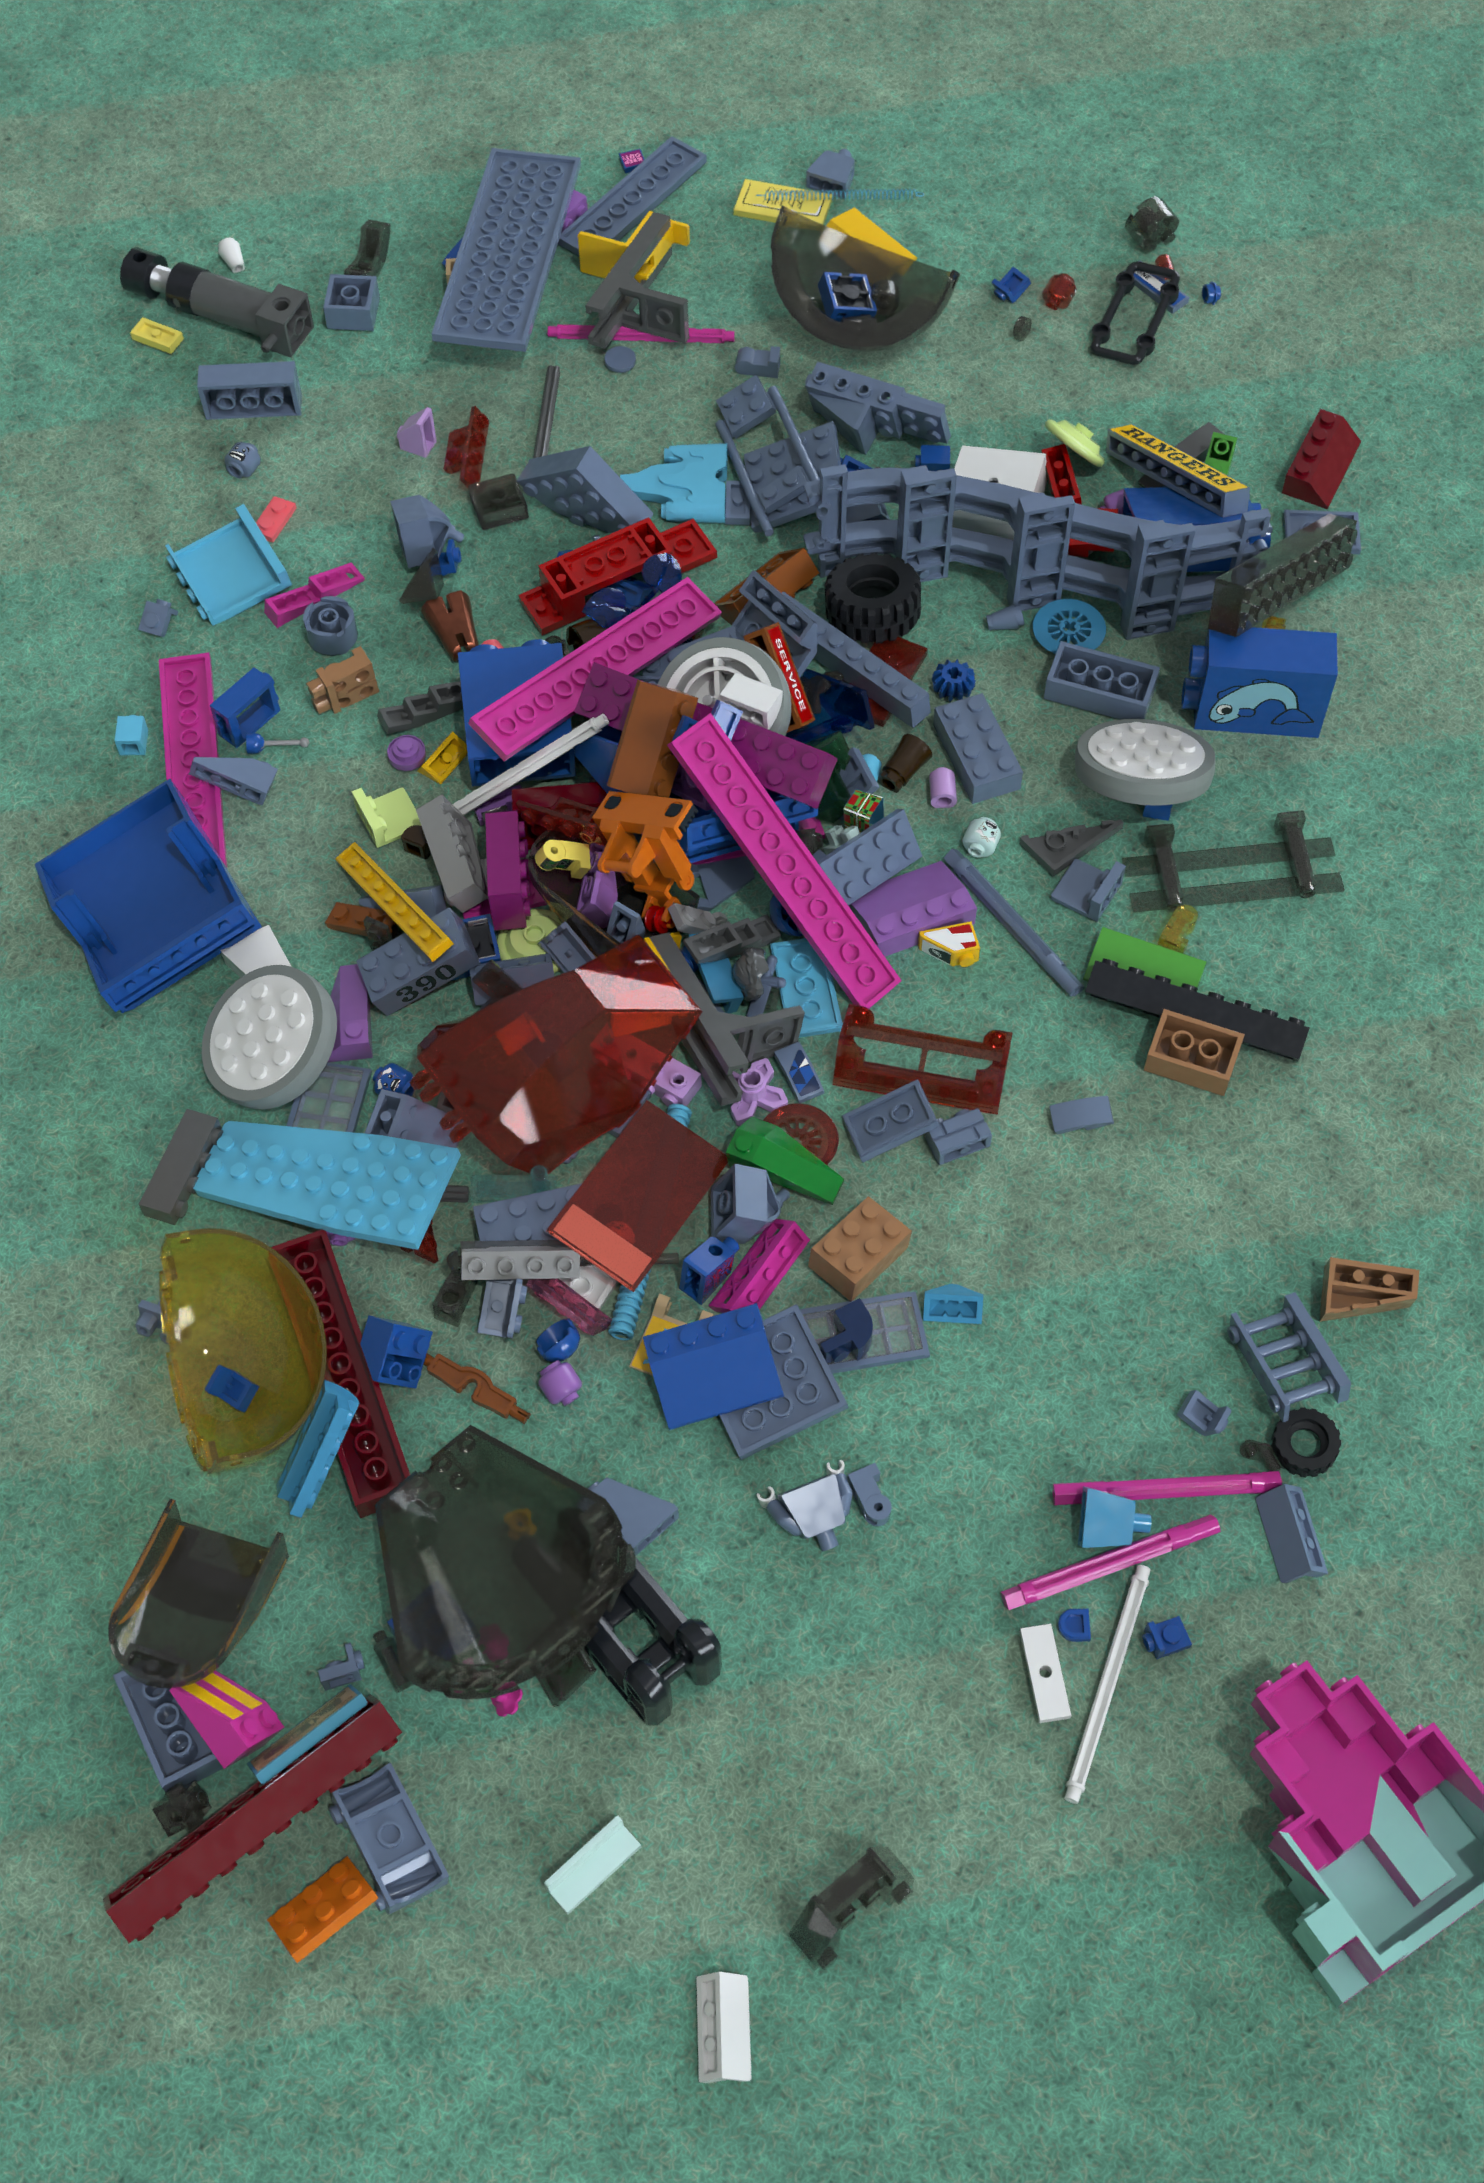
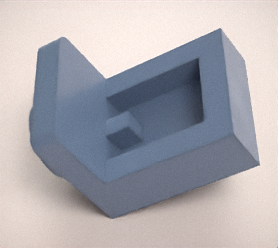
M157 599L156 603L146 601L138 630L164 637L171 615L177 616L178 611L171 608L172 603Z
M1193 1390L1189 1392L1177 1416L1199 1434L1209 1436L1219 1434L1228 1425L1227 1418L1232 1410L1228 1406L1218 1408L1199 1391Z

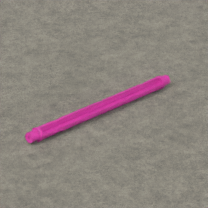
M557 324V326H548V337L588 340V335L596 325ZM623 326L620 327L612 339L619 341L677 342ZM689 328V339L687 342H734L735 331Z

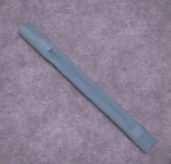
M951 849L944 859L961 880L1070 996H1076L1082 992L1084 986L1070 972L1066 964L978 869L958 850Z

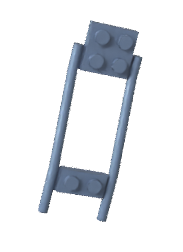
M754 375L716 400L725 419L718 420L715 425L723 442L727 443L728 454L765 536H771L774 530L766 513L770 514L805 492V482L820 480L777 387L771 386L768 392H766L758 376ZM775 410H777L802 466L794 467L758 490V494H756L732 438H738L776 413Z

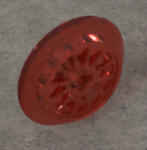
M800 1103L788 1104L773 1110L763 1120L780 1128L785 1127L788 1135L792 1138L798 1137L802 1141V1146L815 1154L826 1165L831 1162L837 1152L839 1144L837 1128L832 1119L817 1107ZM795 1123L796 1128L792 1129L789 1124ZM799 1123H804L805 1126L800 1129ZM810 1127L814 1128L813 1130L807 1132Z

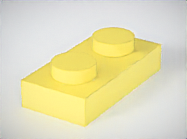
M143 317L130 332L132 340L172 354L184 339L181 331Z

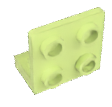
M362 788L352 791L356 811L377 848L400 839L408 827L413 825L421 826L416 809L404 788H399L375 799H372L371 796L366 797Z

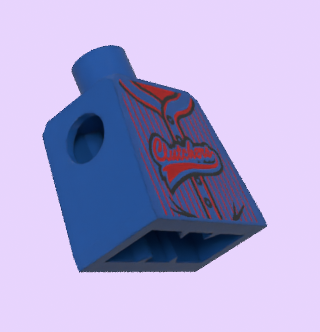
M716 1237L708 1238L683 1260L679 1289L702 1305L732 1272L734 1254L740 1249L738 1243L731 1237H727L723 1242Z

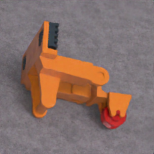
M609 791L592 817L599 828V834L606 844L598 860V870L603 873H609L610 871L621 872L627 882L635 883L633 887L635 891L646 892L648 897L641 915L645 926L650 932L666 933L670 928L675 927L668 908L673 903L681 904L677 897L671 896L668 891L674 882H676L681 890H690L694 884V874L690 869L692 864L677 840H681L683 836L681 832H686L685 827H689L688 823L692 822L691 818L695 817L694 813H697L698 810L691 800ZM633 833L642 834L639 843Z

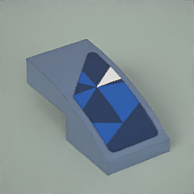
M800 1042L774 1051L775 1060L785 1074L787 1084L799 1104L824 1094V1089Z

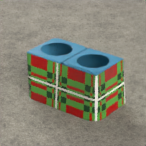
M855 789L843 809L844 829L850 826H857L861 833L869 828V823L875 824L883 819V797Z

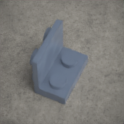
M1074 859L1051 894V900L1098 922L1122 885L1126 866L1116 861L1111 870L1106 869L1104 872L1079 859Z

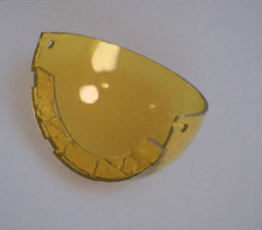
M216 1228L194 1229L165 1234L160 1249V1260L163 1271H159L161 1321L163 1334H167L166 1341L169 1343L170 1352H166L173 1394L181 1424L185 1423V1427L188 1429L189 1435H186V1440L196 1463L203 1472L207 1471L208 1474L249 1466L275 1453L292 1439L303 1426L319 1397L326 1370L327 1350L324 1326L318 1306L308 1286L296 1269L277 1251L249 1235ZM218 1365L235 1370L260 1386L246 1412L237 1410L221 1398L205 1391V1387Z

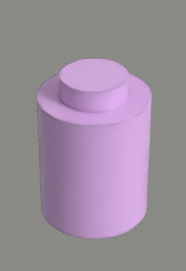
M945 767L935 769L929 775L931 805L934 808H952L957 803L955 773Z

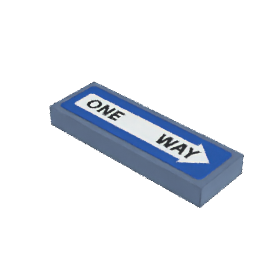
M1135 271L1134 285L1159 304L1161 301L1160 288L1168 281L1160 276ZM1179 290L1178 299L1175 303L1169 304L1167 310L1173 314L1189 303V297Z

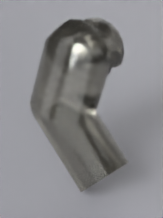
M1246 1440L1241 1444L1240 1454L1242 1457L1263 1462L1268 1472L1279 1471L1283 1468L1268 1443Z

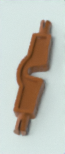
M428 1353L426 1354L423 1365L427 1367L428 1373L442 1381L454 1392L461 1393L469 1383L474 1382L477 1384V1387L471 1396L473 1403L493 1411L505 1419L510 1415L523 1424L531 1416V1413L516 1406V1398L495 1387L491 1379L481 1370L468 1366L461 1367L441 1354H437L435 1357Z

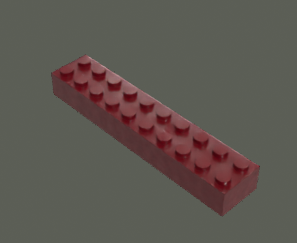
M321 1229L269 1247L317 1393L323 1381L327 1380L347 1389L359 1400L360 1404L337 1453L360 1519L418 1498L378 1382L372 1380L360 1345L362 1334L326 1231Z
M370 1694L365 1698L368 1702L366 1706L265 1784H261L259 1780L104 1897L103 1902L107 1914L128 1943L134 1939L141 1941L154 1930L153 1925L163 1917L167 1920L177 1914L182 1909L181 1903L191 1895L193 1898H196L203 1894L210 1887L209 1881L219 1874L223 1877L230 1873L238 1865L236 1861L246 1853L250 1856L261 1849L265 1844L263 1840L273 1832L277 1835L287 1829L292 1823L290 1820L300 1811L304 1814L314 1808L319 1803L317 1798L327 1790L329 1793H332L340 1788L346 1781L344 1779L345 1776L353 1770L359 1772L372 1762L370 1757L380 1749L382 1752H385L398 1742L397 1736L402 1731L383 1704Z

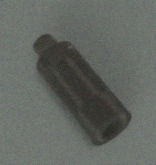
M384 1630L375 1633L373 1638L376 1645L373 1649L395 1692L399 1693L414 1685L416 1680L393 1637L388 1638Z

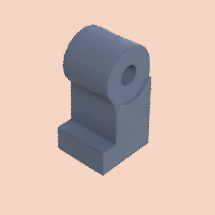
M771 346L770 351L754 350L750 347H743L738 350L735 364L737 373L778 378L780 347Z
M876 1463L848 1474L847 1479L853 1496L866 1521L872 1526H883L890 1519L892 1506L890 1500L881 1494L876 1484L880 1479V1471Z

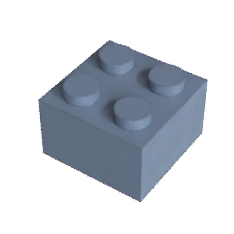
M330 274L323 306L327 329L374 331L380 301L376 276Z

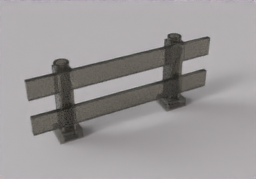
M1304 810L1277 813L1274 830L1276 835H1282L1284 842L1173 853L1172 843L1175 830L1173 823L1146 827L1144 843L1146 848H1152L1153 855L1122 858V864L1126 866L1125 877L1158 874L1161 890L1130 893L1133 913L1165 909L1175 912L1185 907L1294 896L1310 898L1315 894L1344 892L1345 889L1340 872L1313 874L1310 859L1335 856L1331 837L1304 840L1302 832L1306 821ZM1289 861L1293 877L1181 888L1178 872Z

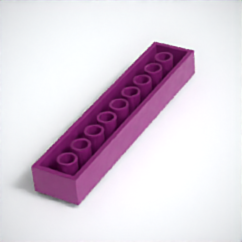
M594 662L574 712L588 719L605 714L609 720V724L606 726L622 732L635 686L639 679ZM697 702L692 719L700 721L711 713L713 708ZM740 719L731 742L762 786L769 791L818 809L838 758L825 751Z

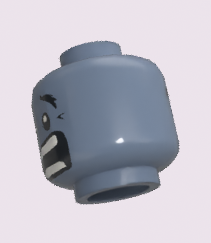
M237 442L225 456L224 462L227 472L231 476L240 479L242 477H250L261 463V458L253 444Z

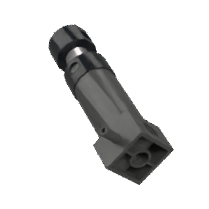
M138 247L131 248L123 259L120 270V281L123 289L149 299H155L160 293H164L168 305L174 309L195 316H201L259 336L262 342L261 350L265 353L273 351L291 358L314 328L308 295L297 289L278 283L271 293L186 262H179L173 269H170L165 257Z

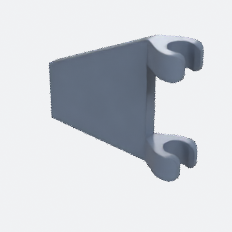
M742 856L699 865L692 864L690 869L694 874V879L700 877L706 899L694 898L691 900V906L696 909L711 911L755 879L748 857Z

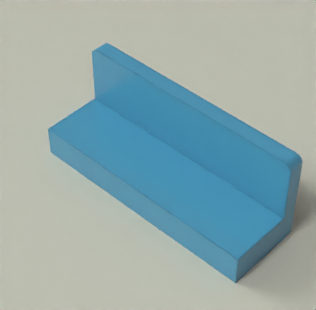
M729 958L697 964L712 1003H722L725 1013L737 1012L744 996L740 986L733 977V968Z

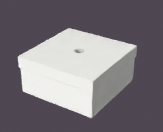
M962 446L954 468L958 476L1004 484L1036 493H1043L1047 485L1045 453ZM957 510L953 513L952 527L1014 540V531L1006 521L962 510Z

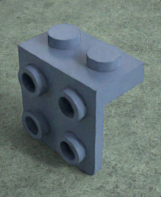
M523 1279L487 1280L478 1333L512 1339L513 1333H520L522 1316L517 1315L518 1304H525L528 1287L522 1286Z

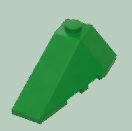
M752 1116L737 1128L725 1152L729 1167L739 1164L767 1170L772 1183L831 1205L834 1204L844 1182L843 1177L780 1127Z

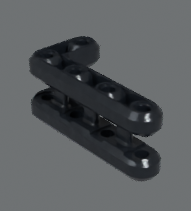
M575 1500L564 1508L561 1521L564 1527L567 1526L579 1541V1549L562 1562H559L554 1555H549L540 1544L539 1538L526 1537L514 1547L513 1561L637 1716L647 1726H658L671 1715L673 1706L671 1682L687 1671L695 1681V1685L707 1686L720 1675L722 1667L721 1645L705 1622L701 1619H687L590 1502L587 1500ZM595 1566L602 1574L605 1573L617 1587L618 1592L599 1609L592 1601L588 1602L576 1586V1581ZM633 1612L640 1620L644 1619L655 1633L657 1639L637 1656L630 1648L627 1649L622 1644L614 1631V1627ZM671 1660L675 1661L674 1664L659 1674L658 1670Z

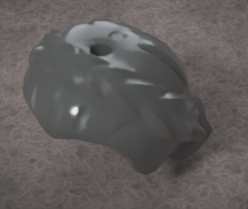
M753 947L743 949L741 957L733 966V977L741 987L745 1001L756 1000L764 994L761 976L769 971V966L764 956L766 955L764 949Z

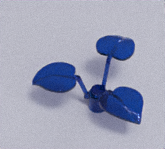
M669 553L656 554L645 561L642 567L643 579L654 589L638 606H632L630 609L625 607L626 597L621 591L615 588H605L598 591L587 601L582 612L601 627L608 629L648 603L658 590L663 593L682 581L679 563ZM690 637L689 639H687L686 641H684L683 643H681V644L678 645V646H681V645H684V644H686V643H689V642L693 641L692 637Z

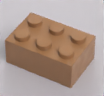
M1164 1009L1147 1055L1144 1071L1224 1096L1245 1034Z
M868 1196L811 1248L808 1267L852 1302L908 1248L912 1230Z

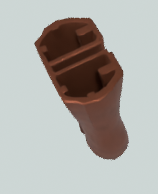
M462 590L446 595L448 610L443 598L439 596L427 600L421 609L423 616L454 662H458V653L462 652L461 647L464 646L467 652H469L473 647L479 645L470 598Z

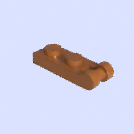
M336 902L325 921L328 928L336 931L385 940L389 939L392 933L391 927L396 924L383 910Z

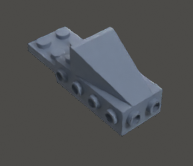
M817 362L812 374H809L806 378L805 387L814 412L820 413L828 422L833 421L837 431L864 455L869 451L878 432L886 437L893 436L900 439L903 431L912 436L919 435L926 437L932 442H942L945 444L948 443L951 437L945 410L907 398L905 388L821 362Z

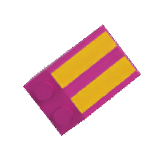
M209 1668L173 1686L169 1690L224 1769L262 1748L285 1728L275 1711L271 1709L265 1700L213 1668Z

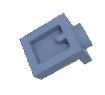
M351 1642L345 1644L349 1661H334L327 1664L324 1669L318 1670L320 1681L325 1691L362 1680L360 1670L365 1668L360 1650H354Z

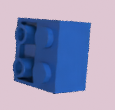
M368 1315L360 1345L372 1380L416 1389L433 1332L409 1323Z

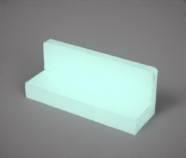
M617 1815L544 1882L546 1890L567 1914H570L641 1848V1844L625 1828L623 1820Z

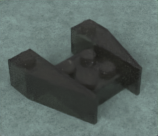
M869 1847L866 1850V1854L818 1896L814 1895L811 1897L788 1934L789 1942L813 1971L820 1966L823 1970L827 1969L838 1959L839 1956L836 1952L839 1950L841 1931L855 1920L854 1914L862 1906L868 1909L880 1897L888 1906L894 1901L898 1905L901 1904L913 1893L910 1887L914 1883V1877L888 1847Z

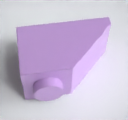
M427 407L408 417L404 425L399 427L397 439L399 440L401 450L427 457L437 442L431 408Z

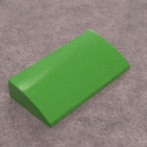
M1102 927L1083 980L1089 981L1095 960L1102 962L1103 958L1119 963L1118 968L1128 970L1129 967H1134L1145 971L1144 976L1153 979L1155 975H1160L1171 979L1170 984L1181 987L1182 983L1198 988L1207 961Z

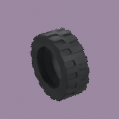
M1305 1407L1299 1410H1291L1289 1412V1419L1286 1422H1282L1280 1419L1271 1437V1450L1274 1452L1275 1460H1278L1283 1469H1287L1293 1475L1297 1474L1300 1477L1306 1478V1476L1316 1477L1320 1473L1323 1474L1333 1465L1340 1452L1341 1440L1339 1438V1429L1335 1427V1422L1327 1417L1328 1415L1320 1413L1316 1409H1306ZM1306 1429L1314 1432L1321 1444L1318 1453L1309 1457L1296 1453L1291 1445V1437L1296 1431Z

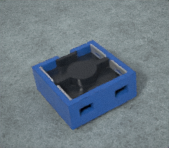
M823 272L818 283V289L828 322L871 324L877 313V308L867 275L849 273L848 276H842L841 273Z
M491 914L462 919L480 964L501 961ZM470 970L452 980L470 977Z

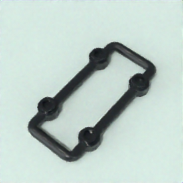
M1136 261L1130 263L1125 272H1121L1116 276L1117 289L1101 323H1097L1092 327L1091 352L1095 356L1130 365H1137L1144 360L1145 356L1150 355L1155 350L1154 336L1169 304L1175 303L1179 297V273L1173 269ZM1135 271L1169 278L1170 281L1164 283L1160 288L1161 301L1146 333L1137 337L1136 355L1100 347L1101 344L1106 343L1110 339V324L1124 294L1131 292L1134 288Z

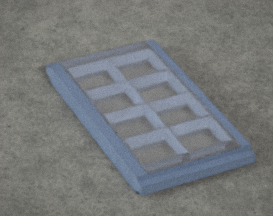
M327 1062L316 1081L305 1092L294 1099L286 1126L355 1133L372 1070Z
M916 1291L861 1299L873 1321L870 1349L858 1361L853 1353L850 1352L844 1360L840 1362L832 1361L828 1363L832 1374L929 1358L930 1353ZM851 1301L800 1309L819 1349L820 1343L840 1334L834 1324V1311L851 1303Z

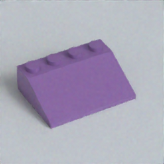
M942 861L886 880L849 905L884 956L918 945L920 931L970 921L974 925L977 907L967 888Z

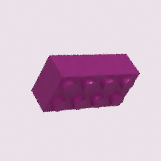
M518 811L485 813L488 899L494 930L527 928L526 917L531 916L530 900H526L530 895L529 879L525 880L527 875H529L528 859H524L529 855L527 839H522V837H526L524 821H519Z

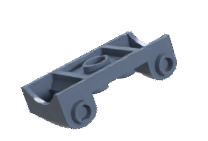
M391 1763L357 1784L332 1792L333 1806L329 1807L330 1815L336 1825L342 1824L345 1829H349L375 1881V1893L378 1899L374 1903L379 1911L385 1909L386 1913L390 1915L448 1884L449 1875Z

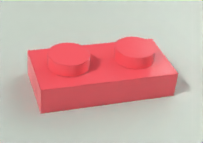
M276 496L272 498L256 522L267 541L274 543L297 509L296 503Z

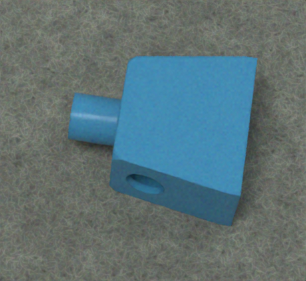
M1083 1486L1078 1545L1083 1548L1131 1545L1133 1532L1150 1533L1151 1515L1135 1513L1136 1502L1134 1500Z

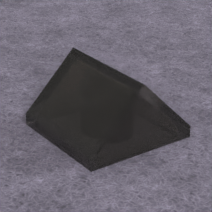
M433 547L407 584L399 599L400 603L406 604L438 598L444 586L438 553Z

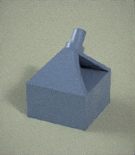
M421 495L390 501L399 543L408 568L438 561L446 539L451 538L458 543L462 542L464 534L455 530V526L451 524L450 519L436 505Z
M734 1164L711 1187V1237H716L720 1241L731 1237L738 1244L749 1242L764 1231L780 1215L783 1202L790 1197V1193L783 1188L775 1194L767 1170Z

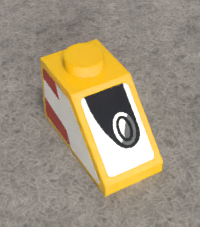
M972 921L919 932V950L950 966L960 965L961 967H968L979 961L980 946Z

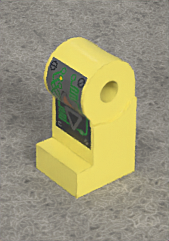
M548 840L535 854V861L543 870L550 871L554 868L571 871V878L582 879L591 869L589 844Z

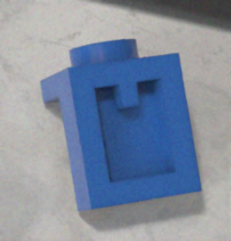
M1180 1616L1155 1624L1154 1621L1149 1622L1144 1629L1145 1634L1142 1635L1146 1650L1149 1653L1153 1652L1156 1660L1191 1648L1192 1646Z

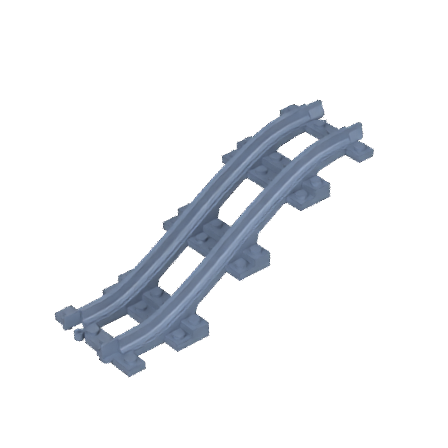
M843 464L820 469V480L804 483L809 506L817 504V507L820 508L815 510L819 519V531L806 533L803 536L808 554L818 553L820 578L827 577L838 563L843 564L845 558L854 557L858 554H893L903 559L905 563L908 562L920 577V582L948 577L949 562L957 561L1001 572L1008 581L1007 601L1009 606L1012 604L1014 606L1020 605L1022 611L1041 608L1052 601L1060 600L1062 589L1116 602L1123 610L1120 626L1126 640L1174 631L1177 616L1220 608L1219 615L1222 621L1246 617L1251 594L1257 592L1262 584L1261 577L1257 573L1260 562L1259 556L1268 552L1264 539H1259L1253 544H1249L1248 537L1258 535L1264 537L1267 533L1273 531L1268 508L1242 513L1241 519L1229 522L1195 526L1192 523L1177 525L1165 523L1164 520L1151 521L1075 503L1072 495L1054 498L1045 495L1044 492L1036 493L1004 484L958 476L954 468L936 472L928 471L926 465L911 468L889 467L848 472L846 465ZM877 503H896L899 505L898 520H872L846 524L847 507ZM962 510L1006 521L1014 531V540L952 527L954 511ZM1070 538L1124 551L1132 559L1130 569H1125L1067 555ZM1232 557L1229 571L1186 577L1189 565Z

